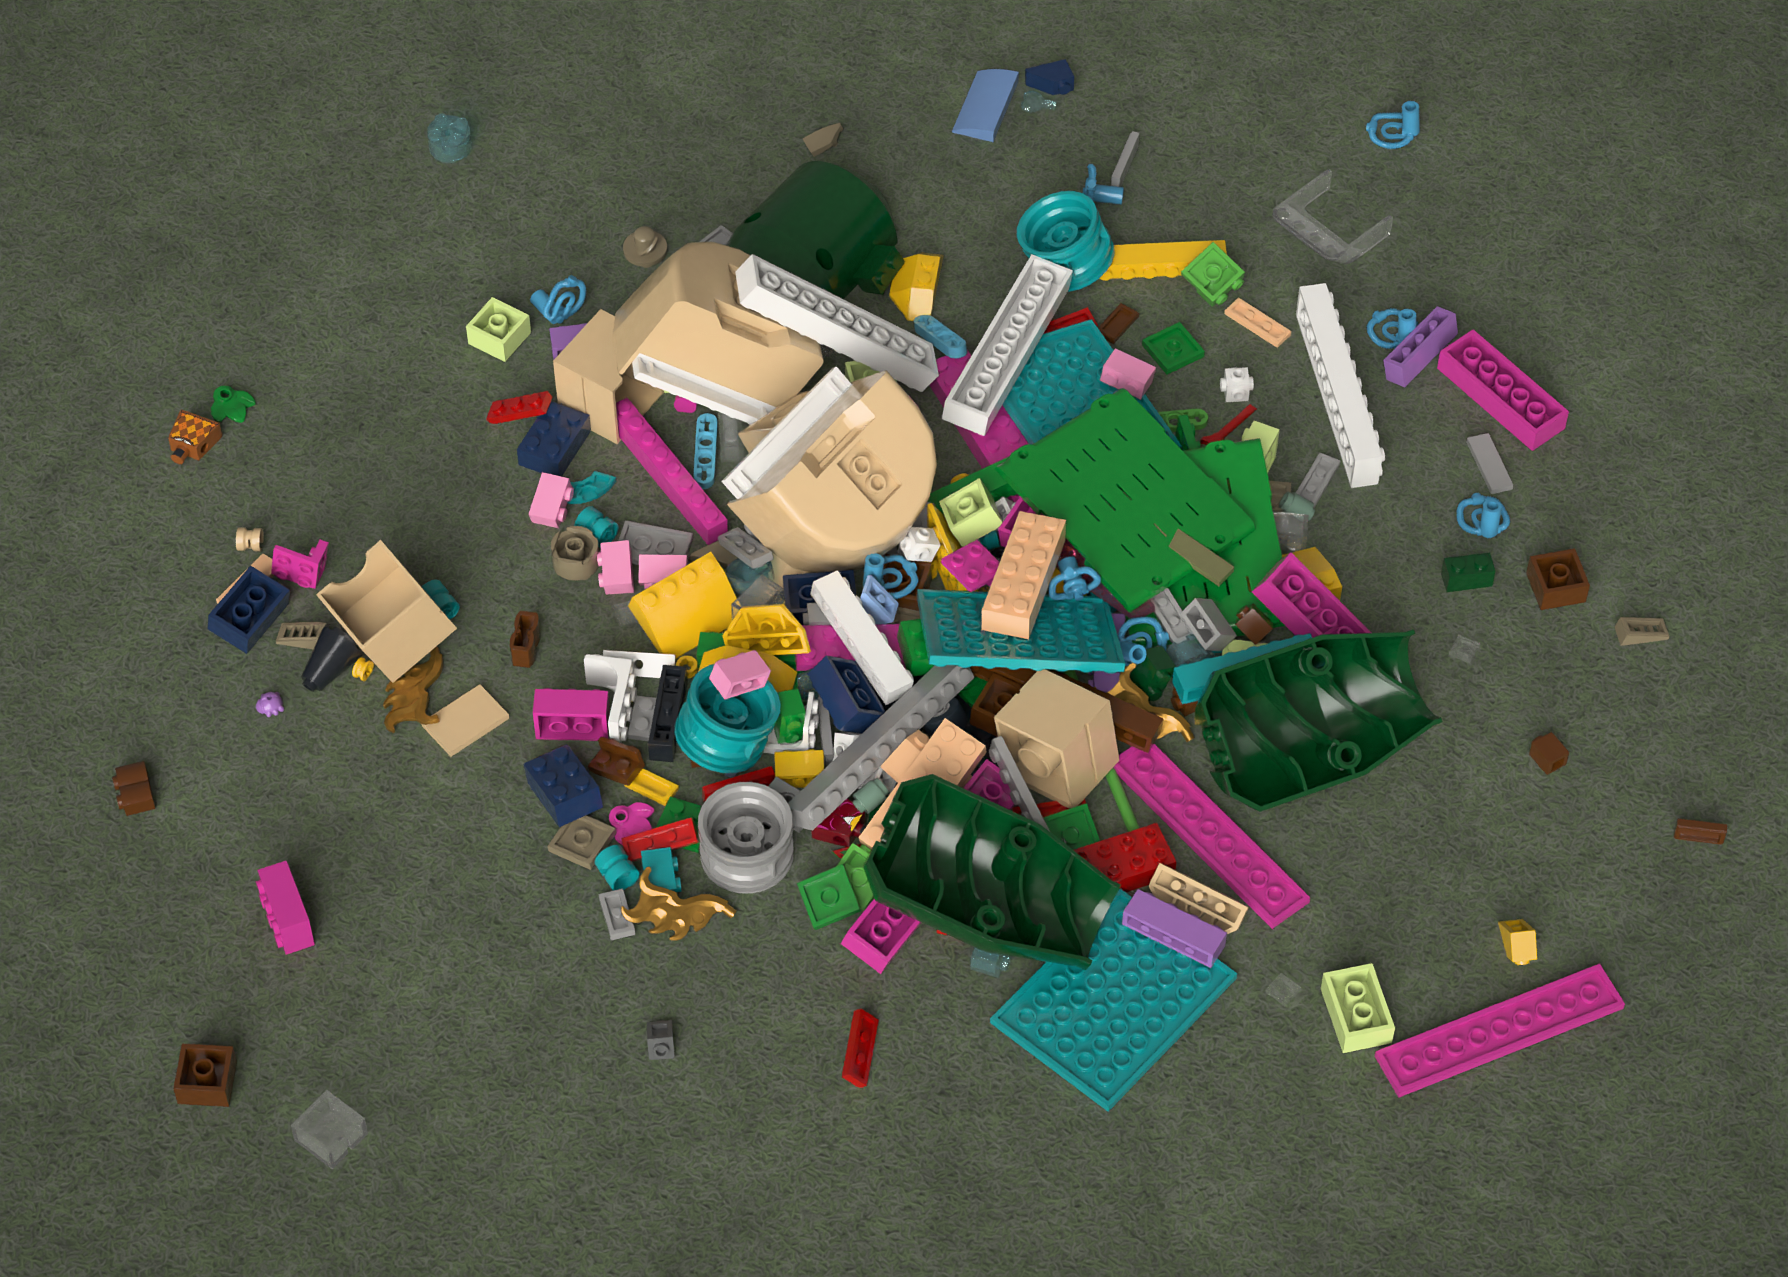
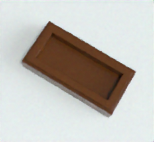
M1120 303L1098 329L1107 341L1115 344L1139 317V312Z
M1677 818L1674 828L1675 839L1720 845L1724 843L1727 833V824Z

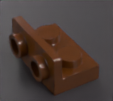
M601 736L598 739L601 749L589 763V771L630 786L645 766L640 750L635 746H628L619 743L615 739Z

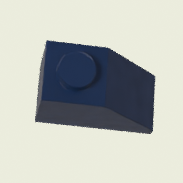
M1066 59L1025 69V84L1051 95H1064L1074 91V75Z

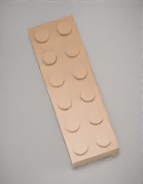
M1019 511L982 608V630L1029 639L1065 543L1066 520Z
M945 718L859 836L860 844L872 849L876 841H881L880 837L884 831V827L881 824L901 782L934 774L962 787L986 754V746Z

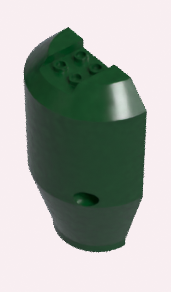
M810 161L799 166L733 231L726 246L740 249L749 255L753 254L833 295L845 299L858 285L853 276L874 246H895L898 243L890 206L877 186L870 184L862 176L846 167L823 161Z
M1414 629L1393 633L1319 635L1213 671L1209 675L1196 705L1195 725H1201L1202 735L1209 752V757L1215 767L1210 773L1218 787L1226 795L1261 812L1364 776L1429 728L1442 723V718L1433 714L1424 703L1412 676L1408 657V643L1410 637L1415 634Z
M934 774L901 782L881 824L884 827V831L880 837L881 841L875 842L863 865L875 901L986 953L1071 965L1087 970L1092 963V960L1088 958L1092 944L1121 885L1105 876L1039 823Z

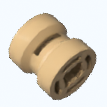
M238 527L236 532L237 551H245L246 549L262 551L260 543H263L264 540L263 529L254 528L253 530H247L246 527Z

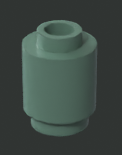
M1287 491L1279 503V508L1282 509L1283 513L1301 523L1309 521L1315 513L1314 503L1295 492L1290 493Z
M876 778L874 781L870 780L853 794L855 800L852 803L860 813L865 811L869 814L887 799L886 796L890 792Z

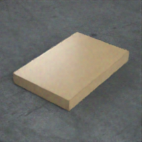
M479 684L433 714L438 715L439 723L422 724V727L452 757L508 720L509 714Z

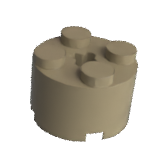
M581 526L567 527L566 531L562 533L559 531L554 535L551 541L553 567L557 575L568 580H587L598 569V540L589 529Z

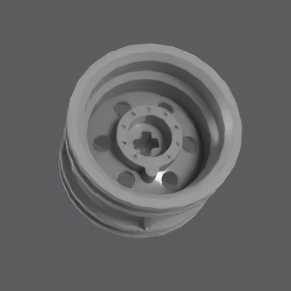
M738 782L716 790L707 798L698 816V834L700 839V860L703 870L709 879L719 887L736 893L761 892L779 883L790 870L794 859L792 838L793 816L790 806L784 797L776 790L763 784ZM766 825L770 827V829H764V826ZM722 830L724 835L719 834V832Z

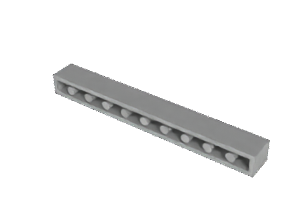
M958 665L934 666L788 803L793 816L794 826L813 831L864 783L908 736L918 729L920 730L975 678L970 667L962 668Z

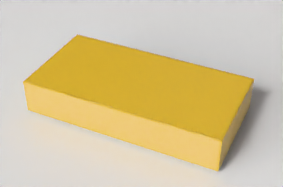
M644 768L630 786L624 785L666 806L670 796L673 797L679 790V785Z

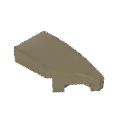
M840 123L833 124L803 138L813 157L820 155L832 146L836 147L838 145L839 133L843 131V127Z
M719 541L693 552L689 557V560L695 561L712 552L720 566L728 570H733L737 561V557L721 546Z

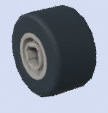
M953 697L923 726L929 738L932 737L945 718L962 730L966 727L968 718L958 699Z

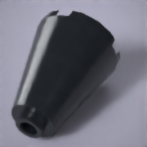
M325 624L301 675L303 686L312 692L315 690L321 691L364 654L361 648L358 650L355 647L357 643L351 636L337 627H334L333 630L329 629L330 624Z

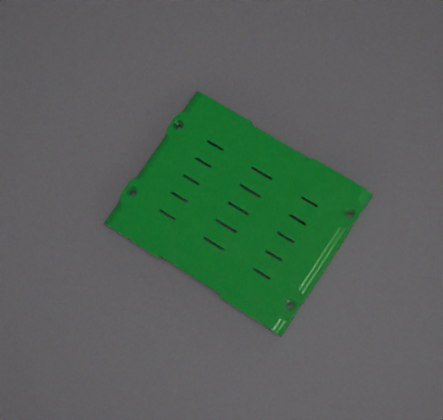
M1124 388L1119 389L1113 394L1101 396L1091 404L1089 409L1032 445H1023L1012 452L1008 460L995 467L1000 476L1036 514L1040 515L1042 512L1045 516L1066 520L1065 538L1085 558L1084 565L1094 569L1099 574L1101 583L1129 613L1194 571L1191 564L1185 558L1169 547L1177 529H1180L1216 555L1255 531L1252 519L1212 478H1209L1165 433V429ZM1154 524H1156L1167 536L1165 537Z
M1260 438L1238 442L1221 440L1211 442L1206 447L1182 450L1252 519L1255 531L1241 539L1242 545L1238 541L1218 554L1219 557L1234 566V572L1226 579L1230 595L1227 593L1225 581L1220 586H1217L1196 570L1168 587L1169 591L1182 611L1195 598L1212 599L1237 636L1245 634L1235 625L1238 618L1236 614L1245 605L1249 607L1253 603L1273 623V628L1285 626L1252 593L1253 589L1274 565L1282 559L1271 505L1272 493ZM1227 479H1229L1232 494H1229ZM1247 576L1249 578L1251 592H1249L1246 579ZM1204 583H1206L1209 598H1206ZM1184 586H1185V591H1186V596H1187V601H1188V602H1185V597H1184V592H1183V587H1184ZM1147 602L1130 613L1124 608L1126 621L1131 618L1144 616L1157 619ZM1143 623L1128 628L1129 636L1136 632H1145L1152 639V647L1159 646L1155 635L1156 630L1153 625ZM1138 637L1135 641L1132 640V643L1142 645L1145 648L1147 641L1144 637ZM1196 638L1186 644L1198 643L1199 641ZM1170 639L1167 641L1166 645L1172 644Z

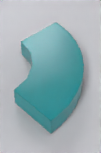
M594 471L590 477L583 481L570 482L574 488L572 500L568 501L567 504L586 503L601 497L613 487L616 477Z

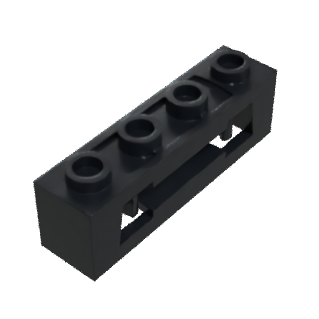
M662 666L648 740L649 760L674 762L677 745L674 729L676 719L685 701L688 685L687 667Z

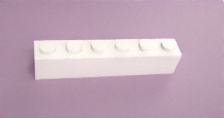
M837 570L813 581L811 596L885 705L900 699L912 687L914 682L913 676L901 664L898 653L892 651L885 634L879 632L873 617L866 613L861 599L853 594L848 580L845 577L842 578Z

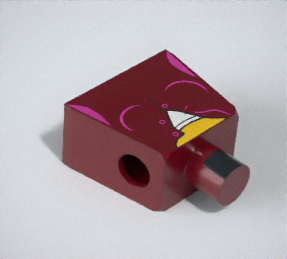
M844 800L812 831V838L843 847H850L855 838H859L866 828V825H864L865 811L860 813L850 800Z

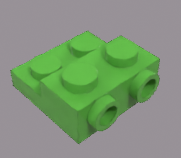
M1214 242L1181 271V275L1197 289V293L1212 307L1215 304L1222 305L1228 298L1227 293L1232 289L1234 291L1238 290L1244 283L1242 279L1245 272Z
M852 843L837 866L841 864L845 866L859 906L865 911L874 899L863 868L871 849L863 844L858 847Z

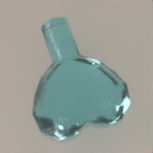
M1036 91L1024 93V101L1021 103L1023 111L1030 113L1039 111L1042 108L1056 110V101L1045 100Z

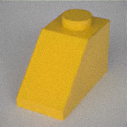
M1523 919L1499 921L1498 925L1507 958L1517 965L1529 964L1530 960H1537L1535 929Z

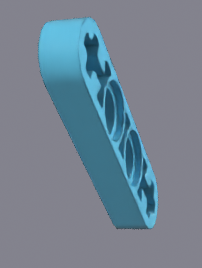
M921 315L914 319L915 332L948 357L961 358L967 354L966 341L934 317Z
M709 413L700 415L696 426L693 476L702 489L712 487L715 481L718 423L717 418ZM705 422H710L709 431H705ZM707 439L712 441V444L704 446L700 442ZM706 457L711 459V462L702 464L699 460ZM702 471L707 473V478L704 481L701 480Z

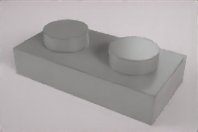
M636 695L627 734L628 739L649 740L656 698Z
M623 889L598 894L610 939L616 940L635 935L633 923L627 921L621 913V906L629 910Z

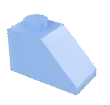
M868 575L860 598L863 608L867 614L873 617L875 624L892 623L899 603L872 575Z

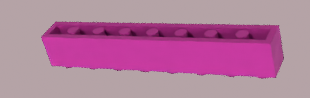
M627 397L616 402L620 439L706 544L710 545L718 541V536L728 532L726 517Z

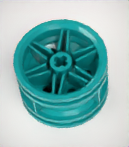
M1061 191L1045 196L1025 211L1017 226V239L1028 259L1033 254L1073 270L1068 292L1082 289L1098 280L1108 270L1113 261L1115 246L1112 238L1102 222L1095 203L1089 196L1083 193Z
M714 664L708 665L694 676L690 685L686 702L682 705L675 722L674 733L676 741L681 750L692 761L706 769L720 773L746 771L760 760L768 741V735L772 732L778 719L781 705L778 693L767 680L762 688L724 699L709 679Z

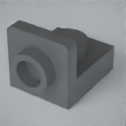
M672 1020L647 1022L649 1060L672 1059L675 1057Z

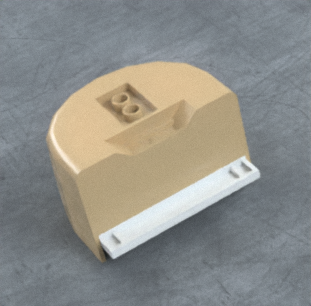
M712 241L685 244L666 259L615 313L613 337L618 373L623 374L632 363L635 379L668 391L673 395L686 398L693 403L706 406L711 410L724 413L731 418L742 420L750 425L790 398L796 396L822 366L823 355L821 344L806 335L803 336L797 331L782 326L779 322L766 318L761 313L740 304L735 272L751 255L740 249Z
M834 367L721 481L737 498L729 501L727 505L766 548L794 569L810 573L859 570L864 568L867 555L877 553L883 556L903 541L928 502L937 468L933 432L917 404L887 370L849 382L837 367Z

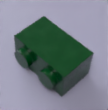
M875 245L854 274L853 279L862 291L883 294L905 261L895 246Z
M1489 552L1444 558L1441 576L1447 593L1492 587L1496 570Z
M1163 646L1146 649L1147 655L1142 663L1136 664V668L1129 675L1131 681L1149 697L1148 701H1156L1162 697L1176 667Z

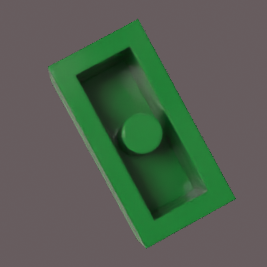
M921 619L900 621L897 640L906 670H909L913 677L925 675L934 665L929 664Z
M799 690L777 692L781 703L780 714L774 726L778 744L794 743L797 740H802L806 712Z

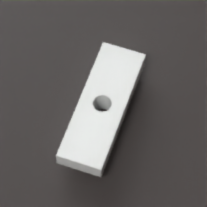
M603 650V656L631 659L633 674H636L638 677L660 678L662 666H675L676 661L675 654ZM636 660H641L643 662L642 668L636 667Z

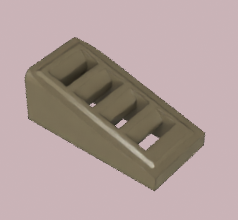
M1620 617L1615 625L1620 646L1668 640L1670 637L1663 618ZM1656 625L1658 632H1654L1652 626Z
M282 623L276 644L314 649L322 628L327 623ZM286 630H291L289 637H284ZM296 631H299L298 637H294Z

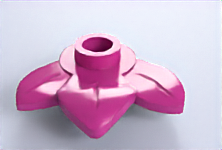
M642 802L633 803L628 807L622 805L614 807L609 813V822L616 829V835L614 836L616 841L623 845L621 838L651 830L652 827L647 818L654 813V808ZM619 814L626 816L624 820H618L616 817Z

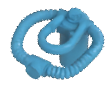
M1407 101L1402 105V113L1389 112L1388 114L1387 112L1375 114L1366 126V131H1368L1372 142L1387 149H1398L1408 145L1414 136L1420 132L1419 104L1415 101ZM1384 118L1402 119V123L1388 122L1384 124L1381 128V134L1387 139L1403 140L1387 143L1378 139L1375 134L1377 131V121ZM1389 127L1402 128V134H1388L1386 129Z
M1089 164L1087 166L1089 176L1086 179L1083 194L1089 196L1094 202L1122 204L1124 187L1096 184V167L1093 164Z
M569 275L565 280L555 284L550 295L541 289L534 292L530 302L552 324H561L569 316L575 314L583 305L586 298V286L583 281L573 275ZM562 287H579V299L574 306L575 295L571 291L563 293L556 302L554 301L559 289ZM570 297L566 307L561 306L563 300Z
M1390 308L1385 311H1375L1372 315L1373 318L1366 327L1369 337L1379 347L1381 346V348L1395 349L1419 323L1416 321V312L1414 310L1403 309L1400 311ZM1395 314L1398 316V322L1391 321L1385 323L1382 327L1383 335L1393 341V343L1385 342L1376 336L1373 327L1375 324L1386 319L1387 316ZM1394 326L1398 328L1396 337L1394 334L1387 332L1389 327Z
M1474 493L1471 498L1461 501L1457 507L1456 515L1459 526L1464 531L1471 534L1474 533V535L1477 534V536H1483L1487 539L1495 537L1501 531L1507 529L1510 524V517L1501 501L1491 496L1486 497L1480 493ZM1483 504V508L1476 509L1471 514V520L1475 528H1472L1464 521V508L1468 505ZM1480 513H1482L1481 521L1477 520L1476 516ZM1500 515H1502L1503 523L1501 525H1499Z
M877 553L867 555L863 571V587L868 575H872L885 590L899 586L903 577L901 572L895 568L883 569L885 563L897 561L902 564L906 573L911 577V582L905 589L895 593L889 592V594L894 599L903 598L917 586V566L915 562L911 563L902 555L896 554L882 557ZM889 573L897 576L898 579L895 582H887V584H884L882 579L884 575Z
M1075 557L1063 558L1058 562L1061 575H1056L1050 581L1049 596L1053 600H1070L1073 598L1076 601L1082 600L1084 594L1089 593V591L1101 583V577L1094 569L1088 566L1080 568ZM1081 574H1088L1094 580L1087 585L1086 580L1082 578ZM1063 581L1065 593H1056V585Z
M1148 616L1131 618L1120 627L1118 639L1126 666L1131 663H1142L1147 655L1146 649L1152 647V639L1145 632H1136L1125 637L1126 631L1133 625L1143 623L1153 625L1156 630L1155 635L1158 645L1163 646L1165 651H1167L1166 643L1169 640V635L1166 631H1163L1157 619ZM1138 637H1144L1147 641L1146 647L1144 648L1142 645L1132 643V640L1135 641Z

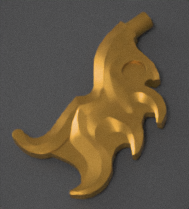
M437 646L430 651L431 657L429 661L411 667L404 673L405 677H400L394 683L389 682L386 692L395 689L383 703L384 709L393 705L392 710L386 715L384 720L386 729L389 732L395 733L394 727L403 721H417L424 725L440 722L437 714L433 716L426 714L429 703V694L426 690L438 679L443 669V656L440 654Z
M1131 663L1126 666L1124 672H1121L1119 675L1118 683L1107 693L1163 718L1161 732L1157 739L1171 732L1178 731L1182 733L1186 742L1193 740L1195 737L1189 728L1191 727L1185 718L1174 710L1151 706L1148 702L1149 697L1130 679L1129 674L1136 668V664Z
M646 867L639 878L641 893L637 905L630 910L621 906V913L627 921L632 923L652 922L655 928L648 930L651 934L673 930L675 935L669 938L672 941L680 940L686 936L690 926H693L695 932L701 930L716 912H723L729 918H732L737 911L727 904V900L711 894H700L687 899H680L677 896V892L650 883L648 879L651 872L650 867Z

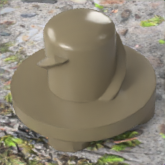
M642 226L625 239L623 254L630 263L649 268L665 258L667 242L661 234L653 231L652 228Z

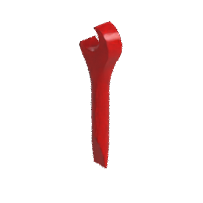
M1249 404L1221 430L1212 435L1202 437L1200 444L1207 445L1211 442L1224 440L1226 436L1253 414L1257 408Z

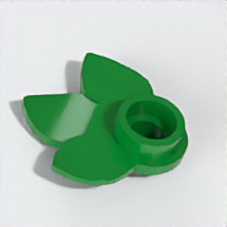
M220 386L213 393L214 403L211 407V415L218 423L226 417L235 422L242 423L246 417V408L254 406L256 402L248 392L242 390L234 391L229 386ZM221 394H227L229 396L227 398H224L221 396Z

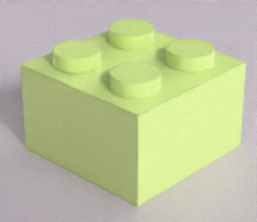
M492 297L467 324L468 344L506 362L531 333L529 315Z
M980 478L939 501L950 531L962 547L996 530L1003 523L992 495Z

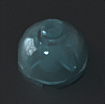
M738 558L727 566L726 575L733 591L739 596L752 599L759 598L773 583L774 571L771 561L760 568L752 569Z

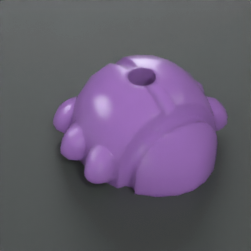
M279 692L261 694V698L256 703L257 711L261 714L265 713L267 717H271L272 714L276 716L279 711L283 712V701Z

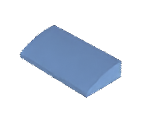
M1004 69L977 71L952 133L994 142L1017 87L1019 72Z

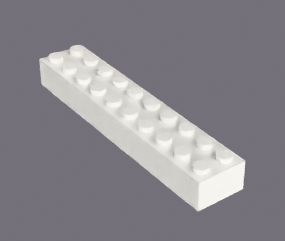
M753 254L735 272L740 304L744 307L759 312L764 317L771 318L782 326L789 327L803 336L806 335L816 340L819 344H824L834 349L838 353L849 356L854 361L861 362L874 371L882 372L887 370L894 379L920 392H923L939 376L932 343Z
M1031 254L945 400L943 420L985 436L1068 292L1073 270Z
M1326 283L1299 287L1296 317L1350 486L1355 488L1378 484L1379 476H1382L1381 463L1385 461L1384 449L1380 448L1378 444V431L1373 429V416L1367 410V397L1362 395L1361 379L1356 377L1355 374L1356 364L1350 358L1349 343H1345L1344 327L1339 325V312L1337 308L1334 309L1333 294L1328 291Z

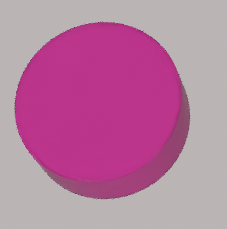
M676 395L674 408L678 412L693 413L696 410L697 403Z

